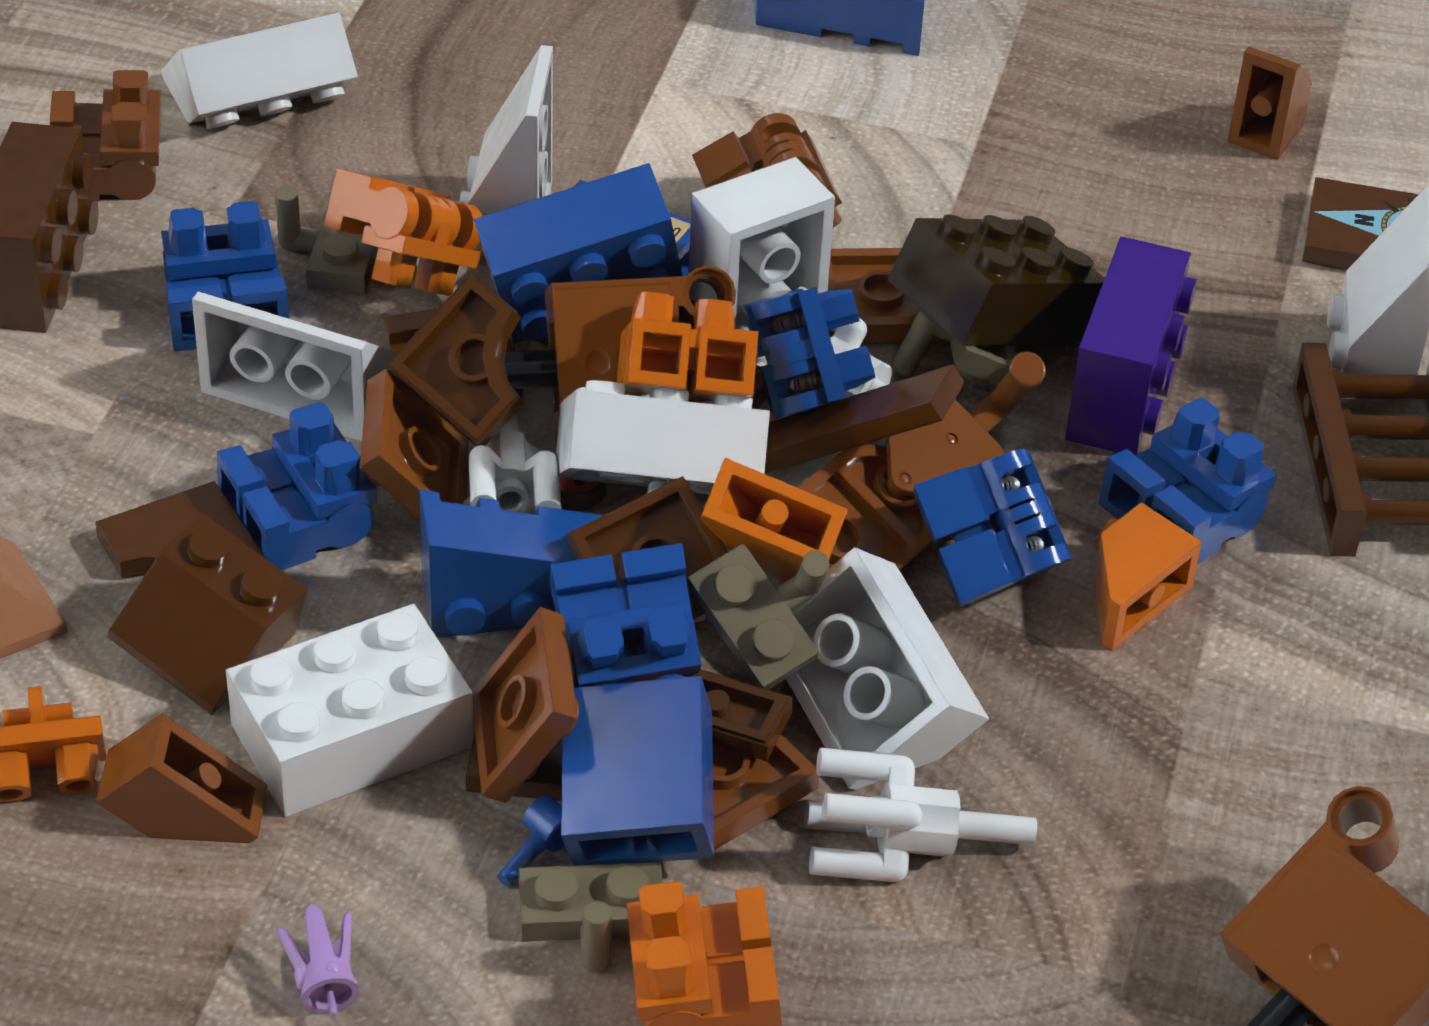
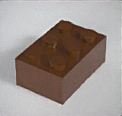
M12 121L0 146V328L41 333L47 332L55 311L63 310L66 304L68 279L71 272H78L81 268L85 238L87 235H94L96 231L99 208L97 201L90 200L89 186L93 174V159L91 154L84 153L82 130L80 128Z

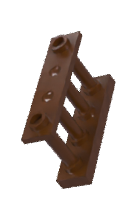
M1302 343L1292 390L1330 556L1356 557L1362 531H1369L1372 525L1429 526V500H1372L1369 493H1362L1360 485L1361 481L1429 482V457H1362L1359 450H1352L1350 443L1351 439L1429 440V416L1351 415L1350 410L1342 408L1340 398L1425 399L1429 413V364L1426 375L1341 374L1339 368H1332L1326 343Z

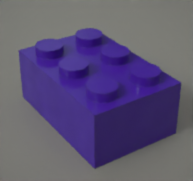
M1120 236L1079 347L1065 440L1117 453L1128 449L1134 455H1137L1144 433L1149 435L1156 433L1163 407V400L1156 397L1157 395L1164 397L1169 395L1176 362L1171 361V358L1180 360L1188 332V325L1184 324L1185 316L1180 315V313L1189 314L1197 284V279L1187 277L1191 252Z

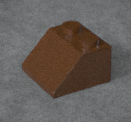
M203 513L159 553L110 627L108 638L212 715L229 699L226 669L277 652L295 635L308 589Z

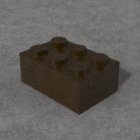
M946 214L943 218L915 219L887 280L962 346L1081 343L1105 277L1093 268L1094 262L1089 256L1079 250L1067 247L1054 236L1056 233L1055 229L1049 223L1037 217L1024 216L1022 220L986 215L983 219H964L956 215Z

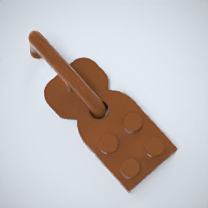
M1021 352L1014 356L1010 362L1007 375L989 395L969 412L954 400L942 421L885 438L886 447L867 444L846 449L798 487L799 489L848 509L829 559V568L854 547L895 563L900 572L916 559L932 539L914 496V485L1005 454L1002 447L989 432L1013 411L1032 387L1042 382L1045 377L1046 368L1041 357L1031 352Z

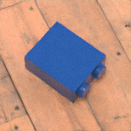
M667 674L650 681L609 682L574 688L575 698L579 702V715L572 732L563 738L561 836L573 865L666 862L714 857L712 709L702 677Z

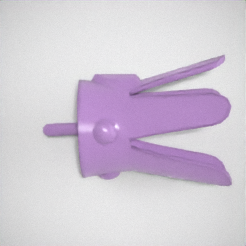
M311 904L305 911L310 959L304 951L298 949L286 928L277 927L276 932L295 969L294 977L297 990L301 991L303 1007L310 1012L331 1013V1015L335 1016L339 1010L352 1004L359 994L357 979L353 976L350 967L352 914L347 912L343 915L341 938L331 944L323 913L317 905Z

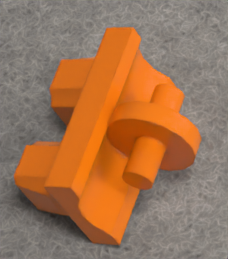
M28 687L29 707L2 710L3 726L0 727V803L23 801L31 797L29 769L53 766L57 768L60 793L74 795L95 792L98 785L100 761L106 760L107 756L101 715L74 718L72 702L45 705L43 687Z

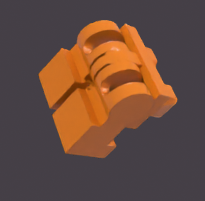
M336 169L323 226L363 235L361 243L378 247L371 279L395 286L411 288L417 258L420 257L413 287L450 296L453 293L459 266L477 269L481 253L474 250L480 243L474 219L482 217L480 210L476 206L451 201V195L348 170Z
M647 291L640 293L636 300L631 322L621 332L617 383L625 385L626 394H636L638 392L650 394V390L654 388H671L688 391L690 401H699L701 399L714 401V396L735 395L751 398L754 395L759 332L734 329L733 304L731 301L699 299L695 303L694 326L691 329V324L672 322L674 296Z
M677 881L643 885L638 889L640 901L626 903L639 1022L644 1021L645 1026H782L763 886L735 890L736 902L700 907L699 894L684 896L682 883Z

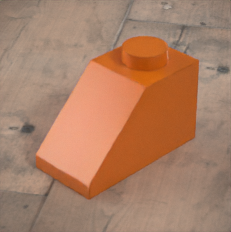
M724 458L699 520L731 550L744 543L765 574L786 582L797 575L802 560L808 552L820 551L830 559L848 509L728 458Z
M1142 502L1120 519L1112 518L1103 526L1095 541V549L1098 552L1093 583L1102 645L1111 651L1191 589L1195 578L1202 541Z

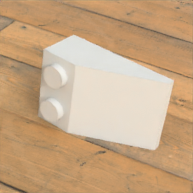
M540 46L486 130L480 155L470 156L467 189L471 190V192L462 191L459 202L476 206L482 216L529 202L551 193L553 46ZM481 242L474 250L483 251Z
M1429 184L1346 271L1341 294H1331L1327 314V328L1336 329L1337 332H1333L1331 335L1329 357L1332 368H1339L1341 374H1418L1429 331Z

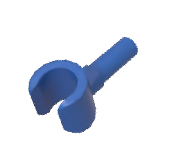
M544 795L538 798L526 810L523 824L532 835L524 841L525 844L497 874L498 880L503 885L510 887L519 877V868L528 867L546 848L549 851H557L565 847L561 836L562 806L552 796Z

